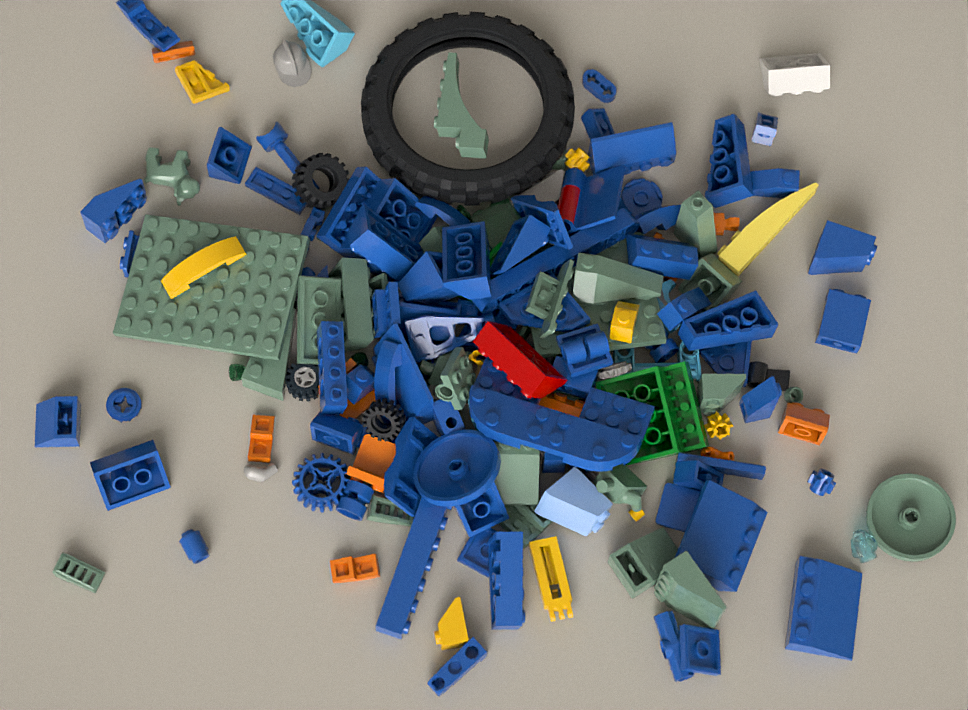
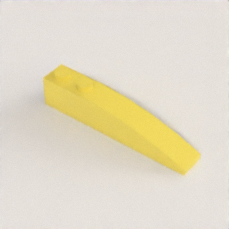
M815 182L804 187L762 212L742 231L738 230L732 236V242L728 246L724 245L718 251V259L739 277L816 194L819 184Z

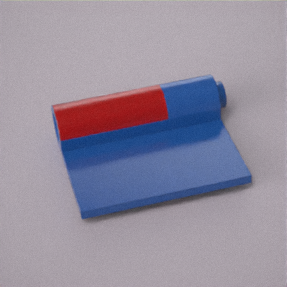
M624 164L586 177L577 168L566 170L558 209L568 234L616 219L626 168Z

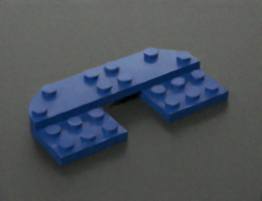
M489 357L485 358L478 377L470 389L469 412L471 418L476 423V428L486 437L520 449L521 445L557 455L563 457V463L590 471L613 470L614 466L622 463L624 465L627 464L638 453L655 406L591 387L579 417L538 405L540 402L539 398H527L521 393V388L518 385L511 383L506 378L507 374L504 371L495 368L492 365L493 361Z

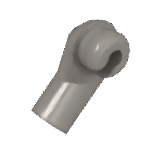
M273 462L265 468H259L253 464H248L244 468L245 476L257 482H263L278 472Z

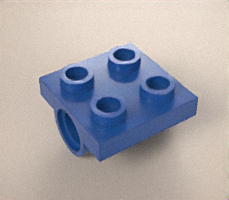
M598 324L556 336V342L571 378L613 365L607 337L604 331L600 330Z

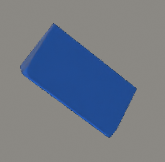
M604 108L588 109L581 116L589 139L615 134Z

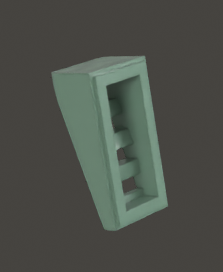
M373 495L368 505L366 520L411 527L414 517L407 514L406 519H402V509L388 498ZM377 505H380L379 513H376ZM386 506L389 507L388 515H385ZM395 508H398L397 517H393Z
M63 552L53 569L54 576L95 594L106 574ZM67 562H68V563H70V564H69V566H68L66 572L64 573V572H62V571H63L64 567L66 566V564H67ZM77 566L78 569L73 577L71 573L74 567ZM87 570L83 580H79L83 571ZM92 573L96 574L91 585L87 584Z

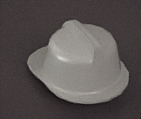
M284 40L283 44L273 54V61L282 82L288 86H302L307 83L311 76V66L307 55L300 45Z

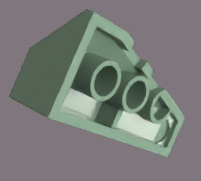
M578 253L572 297L578 304L591 306L601 305V302L607 301L617 303L622 299L629 298L638 300L659 297L662 291L663 276L600 255Z

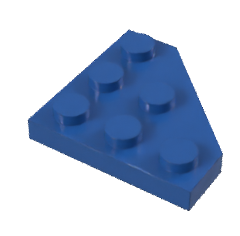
M553 273L549 274V276L557 280L556 276ZM533 284L498 304L499 310L511 324L542 328L544 320L526 311ZM567 292L561 302L563 308L556 318L557 328L555 330L566 333L578 330L590 323L589 316L570 293Z
M752 341L699 349V354L716 374H746L742 387L747 386Z

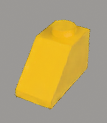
M622 301L617 302L611 322L610 339L627 343L632 342L640 305Z
M460 597L454 599L438 622V631H434L436 645L440 644L442 651L463 647L469 641Z

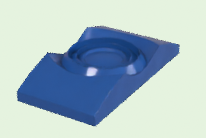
M518 195L511 198L519 219L531 215L551 228L548 233L550 236L548 243L568 250L573 248L558 206L554 201H538L535 195Z
M415 417L408 419L395 440L396 454L393 462L384 473L385 497L411 517H415L422 497L413 480L416 460L421 452L438 438L437 435Z

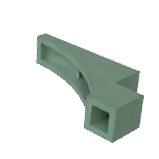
M448 52V58L443 63L445 76L440 81V91H442V94L437 99V110L439 112L438 116L434 117V128L437 129L439 137L456 138V149H459L461 157L487 158L489 145L487 130L481 129L466 109L459 89L460 62L457 53Z

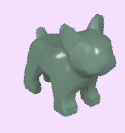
M149 147L145 158L146 177L144 182L172 187L178 206L181 205L184 199L194 198L200 192V184L189 175L187 167L191 164L190 159H188V152L177 150L172 162L160 164L162 156H157L159 155V148Z

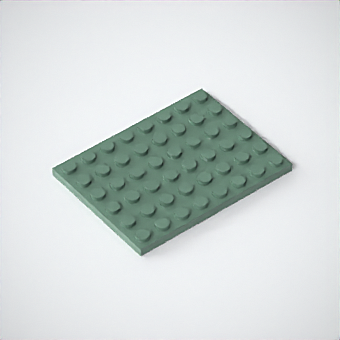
M146 214L113 334L118 337L280 360L298 290V278L302 274L310 238L303 235ZM237 237L247 255L230 265H227L225 262L188 284L190 286L188 290L173 299L170 298L161 282L167 273L201 249L221 240Z

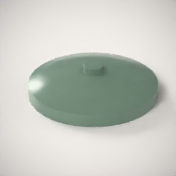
M899 474L883 481L872 493L866 508V524L872 539L885 553L899 560L917 562L934 557L946 547L955 531L956 513L949 495L939 484L922 475Z

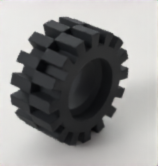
M380 398L373 401L362 419L364 421L363 427H367L365 431L367 433L372 432L371 437L373 438L378 436L377 440L379 441L383 438L385 441L395 439L405 425L404 421L406 420V416H403L404 410H399V404L393 405V400H390L388 403L387 398H383L382 401ZM377 415L387 417L391 425L382 423Z

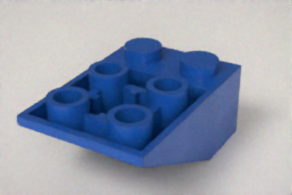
M137 179L94 196L80 212L86 230L105 244L109 239L115 238L119 228L123 224H127L131 220L133 213L137 209L142 208L146 203L147 195L143 180Z

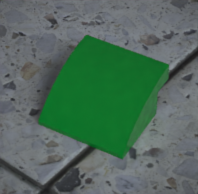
M684 361L665 367L655 366L595 382L596 388L655 406L641 447L636 456L625 464L626 466L709 447L689 362Z

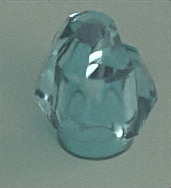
M858 529L854 531L853 538L851 539L852 556L859 558L860 563L875 559L877 557L875 552L877 550L876 540L865 530Z

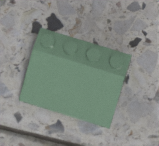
M687 550L663 566L654 587V594L657 599L705 628L715 629L727 606Z

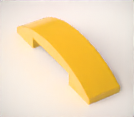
M236 236L227 238L189 256L167 273L161 282L170 298L173 299L190 288L188 284L225 262L227 265H230L247 254Z

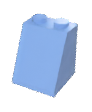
M575 466L544 492L534 512L548 520L587 536L592 531L597 533L604 526L603 522L610 516L609 510L613 503L603 493L598 492L596 486Z

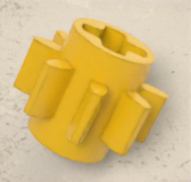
M580 147L576 150L570 148L565 154L568 158L565 164L569 168H577L584 172L590 166L587 162L590 156Z
M716 411L715 414L707 416L708 421L704 426L711 438L716 436L721 440L723 437L730 435V428L733 427V424L726 413L720 415Z

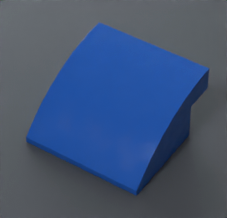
M366 166L356 167L316 237L345 258L366 259L361 253H356L350 248L348 231L363 204L419 246V242L429 233L438 216L435 215L430 219L416 207L415 204L419 199L396 178L380 179ZM367 261V267L370 268L371 274L378 276L383 273L377 265ZM387 275L388 282H396L393 277Z

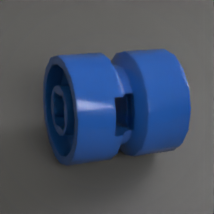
M665 327L666 344L644 346L646 350H651L650 356L655 363L667 361L679 350L673 338H668L669 333Z
M348 480L346 488L343 490L345 497H340L336 510L346 517L361 521L367 510L365 504L370 503L374 490L358 481Z

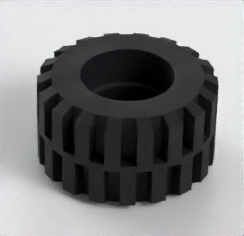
M318 153L305 159L294 170L296 173L292 176V180H295L292 183V188H296L297 191L294 194L296 197H301L299 201L302 204L307 202V207L309 208L315 206L317 209H325L336 203L350 179L347 178L349 171H345L343 168L346 165L344 162L339 163L340 158L337 156L331 158L332 154L326 153L323 155V153ZM314 170L321 171L328 177L330 184L328 192H322L315 187L312 180Z

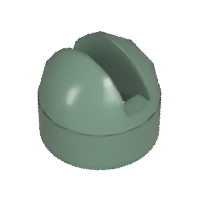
M790 387L784 392V399L788 403H801L803 391L799 387Z

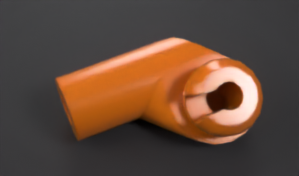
M709 446L703 448L700 452V456L734 461V453L732 451L721 452Z

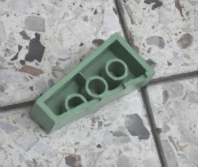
M295 308L292 310L280 360L251 356L241 377L243 387L284 401L285 377L290 362L296 323Z

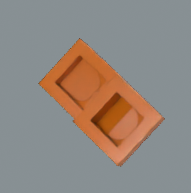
M253 415L248 461L270 463L275 416Z
M376 554L356 558L349 556L330 561L333 583L381 577L378 556Z

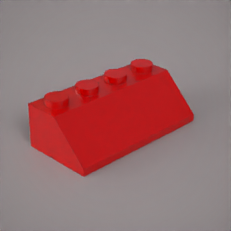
M487 321L473 341L479 347L477 349L479 353L489 357L493 361L492 365L495 368L504 371L507 374L506 378L511 383L518 385L521 388V393L527 398L542 399L567 382V379L511 326Z

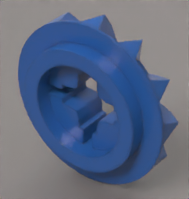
M120 388L113 391L106 401L108 414L112 419L118 420L121 423L123 421L131 422L134 417L138 416L142 408L140 396L129 388ZM126 398L127 404L130 405V407H126L125 411L122 413L121 407L117 405L123 404V401H125Z

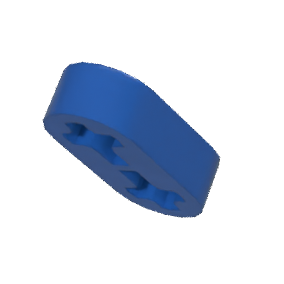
M590 69L584 72L582 85L586 90L603 103L614 101L617 89L612 82L596 70ZM594 77V78H595V82H594V81H591V82L589 83V82H588V78L592 79V78ZM608 90L611 91L610 94H606V95L603 94L604 91H606V92H607Z

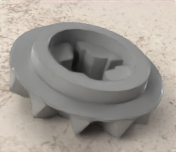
M622 361L601 368V371L598 372L599 378L606 379L630 372L632 364Z

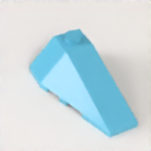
M282 0L280 3L290 23H294L299 32L297 36L305 43L307 47L305 50L308 56L320 67H325L347 50L355 33L341 20L312 0Z

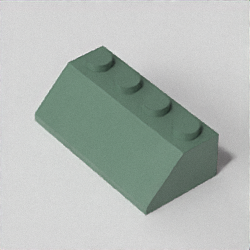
M342 257L329 273V278L341 279V322H343L345 353L366 348L375 337V329L372 327L373 308L370 307L372 289L369 287L368 282L370 268L367 267L366 259Z

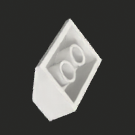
M820 53L760 58L764 88L772 96H781L783 93L790 92L792 94H802L803 91L818 93L823 92V89H830V64Z

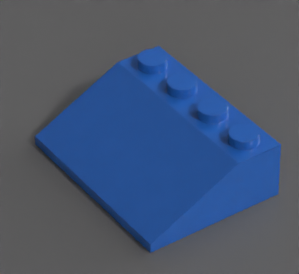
M395 323L373 348L371 360L376 368L378 354L384 340H391L402 344V365L395 367V405L399 404L404 410L403 416H406L405 423L410 417H415L424 425L433 421L434 399L398 324Z
M706 480L675 557L687 550L713 588L718 591L737 592L768 512L755 502L715 482Z
M800 556L795 563L785 649L852 661L862 573L825 560Z

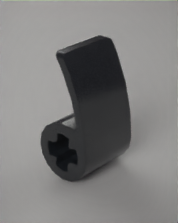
M750 362L747 386L755 388L768 378L774 376L776 383L780 384L781 391H786L789 388L790 370L768 369V364L764 362Z

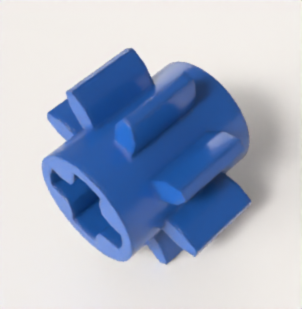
M822 468L818 472L813 470L807 481L811 484L809 489L819 496H824L825 493L831 494L836 485V482L832 481L834 475Z

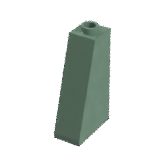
M699 190L682 202L673 233L680 242L689 243L697 248L698 261L708 254H715L717 252L713 205Z

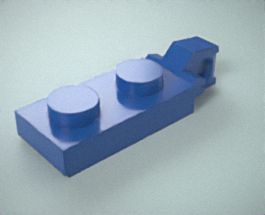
M313 207L300 235L308 236L310 241L313 242L317 233L316 226L323 223L325 211Z

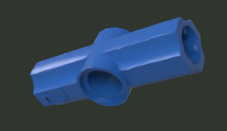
M666 611L654 616L661 639V650L664 658L668 659L675 682H681L694 677V672L681 671L680 631L673 611Z

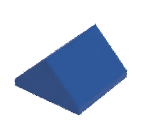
M218 127L207 162L209 177L240 184L252 146L223 127Z

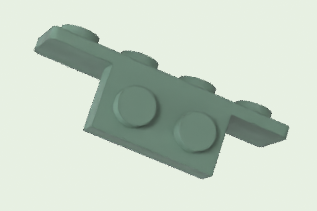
M571 259L561 266L557 280L541 271L536 275L526 311L544 320L539 335L541 339H544L549 334L552 335L557 328L556 318L562 311L563 305L561 302L568 292L567 283L574 273V269H572L574 261Z

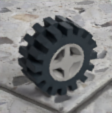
M292 363L291 369L288 368L285 377L289 394L292 393V397L295 399L298 397L299 401L306 399L308 402L310 398L317 399L319 394L318 365H295Z

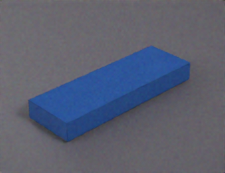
M255 167L245 182L246 187L298 215L302 213L307 205V202L302 204L299 201L301 199L300 196H295L296 188H292L291 185L258 167Z

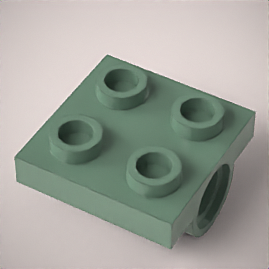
M455 347L440 375L441 378L435 388V394L441 400L451 402L454 410H463L469 399L471 386L474 385L477 377L473 373L470 360L466 356L463 347Z

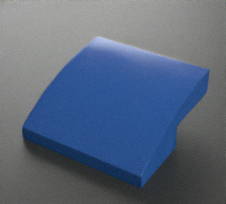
M388 282L384 290H375L371 297L373 327L375 329L374 338L383 337L393 324L397 323L398 326L401 324L397 282Z

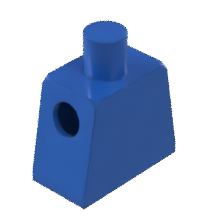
M441 399L433 402V422L440 436L465 429L459 411L454 410L451 402ZM446 423H451L454 428H449Z

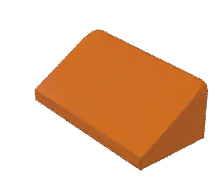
M192 41L176 43L165 52L156 47L152 48L154 63L194 56L195 50Z

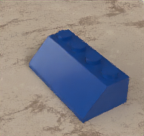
M670 122L590 139L588 151L590 158L588 161L592 175L623 164L626 167L624 175L636 170L647 171L652 167L671 165L674 163L677 154L673 123Z
M365 204L361 206L348 231L350 248L356 253H361L369 263L377 265L383 273L393 277L397 283L402 280L424 254L423 249Z
M485 221L443 227V286L469 300L491 297L489 238Z

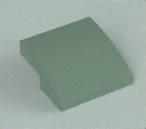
M505 505L509 519L499 523V525L506 532H523L524 549L529 545V542L534 541L553 522L534 512L537 505Z

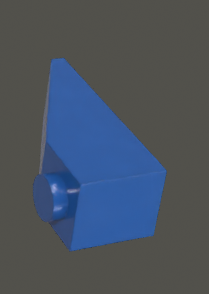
M777 168L750 171L754 196L783 199L799 190L800 170Z
M697 287L670 301L657 315L668 330L671 331L682 324L683 320L695 316L712 303L700 287Z

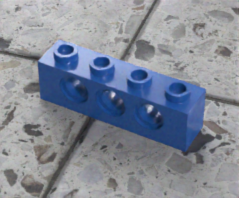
M321 321L317 329L321 414H343L348 406L343 322Z

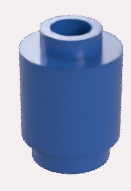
M190 529L181 535L182 538L179 542L188 559L192 560L193 564L200 563L210 556L208 553L209 548L199 530L194 531Z

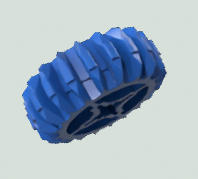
M324 453L320 454L319 459L313 454L312 461L305 458V466L298 464L297 468L299 471L293 473L296 478L292 480V485L295 486L293 492L294 494H299L297 500L299 502L304 501L303 506L305 508L312 504L311 510L313 512L317 507H320L321 513L324 512V507H328L329 511H333V504L337 506L340 497H345L343 490L346 488L348 480H351L348 479L351 476L346 474L347 464L340 465V458L333 461L332 454L328 456V459L325 458ZM318 468H328L330 470L321 472ZM311 473L314 480L309 484L310 487L305 489V479ZM339 476L341 483L338 490L334 493L331 484ZM318 479L322 482L326 481V486L322 483L319 484ZM318 493L325 494L327 497L319 498L315 497V495Z

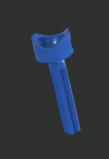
M276 122L274 128L269 133L257 136L256 140L266 152L275 150L290 171L295 174L294 170L300 165V161L284 143L288 138V133H286L279 122ZM312 178L315 187L319 190L320 187Z

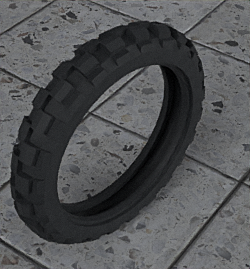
M470 11V14L458 15V12L446 13L441 18L433 19L431 17L418 22L417 26L412 29H405L395 37V40L390 45H386L378 54L375 64L369 69L364 89H362L361 119L367 144L370 146L373 156L379 165L388 171L391 178H396L401 184L410 188L411 192L421 197L427 196L445 202L449 205H452V203H464V206H480V203L491 201V203L507 200V197L515 193L521 194L528 190L537 180H542L552 170V166L556 161L560 160L571 137L574 124L575 105L572 82L569 80L567 69L562 60L555 55L554 49L544 39L540 40L535 36V32L522 24L516 25L511 22V19L499 15L495 17L485 16V12ZM470 47L500 53L519 64L534 80L541 94L543 116L539 128L531 141L520 152L506 161L479 169L445 167L427 160L414 151L400 135L392 114L395 94L406 75L423 60L450 49Z

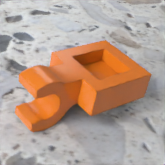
M714 213L716 236H723L724 230L738 231L740 218L730 217L724 219L725 213Z

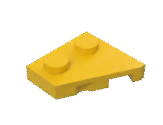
M195 60L175 67V73L193 104L228 92L230 89L228 83L225 82L223 84L215 78V74L205 70Z

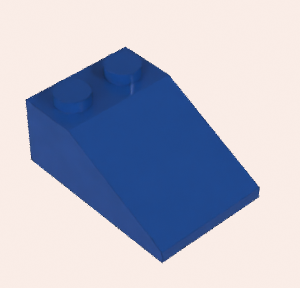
M531 215L514 221L490 266V278L507 271L540 247L545 246L550 236L548 233L551 228Z

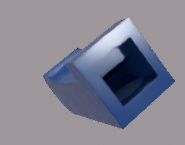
M472 637L433 675L427 683L428 686L440 697L475 665L485 659L487 651Z

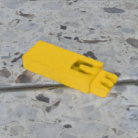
M554 536L529 542L528 546L543 607L548 609L550 621H556L554 614L556 611L558 612L559 619H564L563 610L565 609L568 618L573 617L571 608L572 596L557 537ZM559 584L562 597H558L557 589L550 591L549 586Z

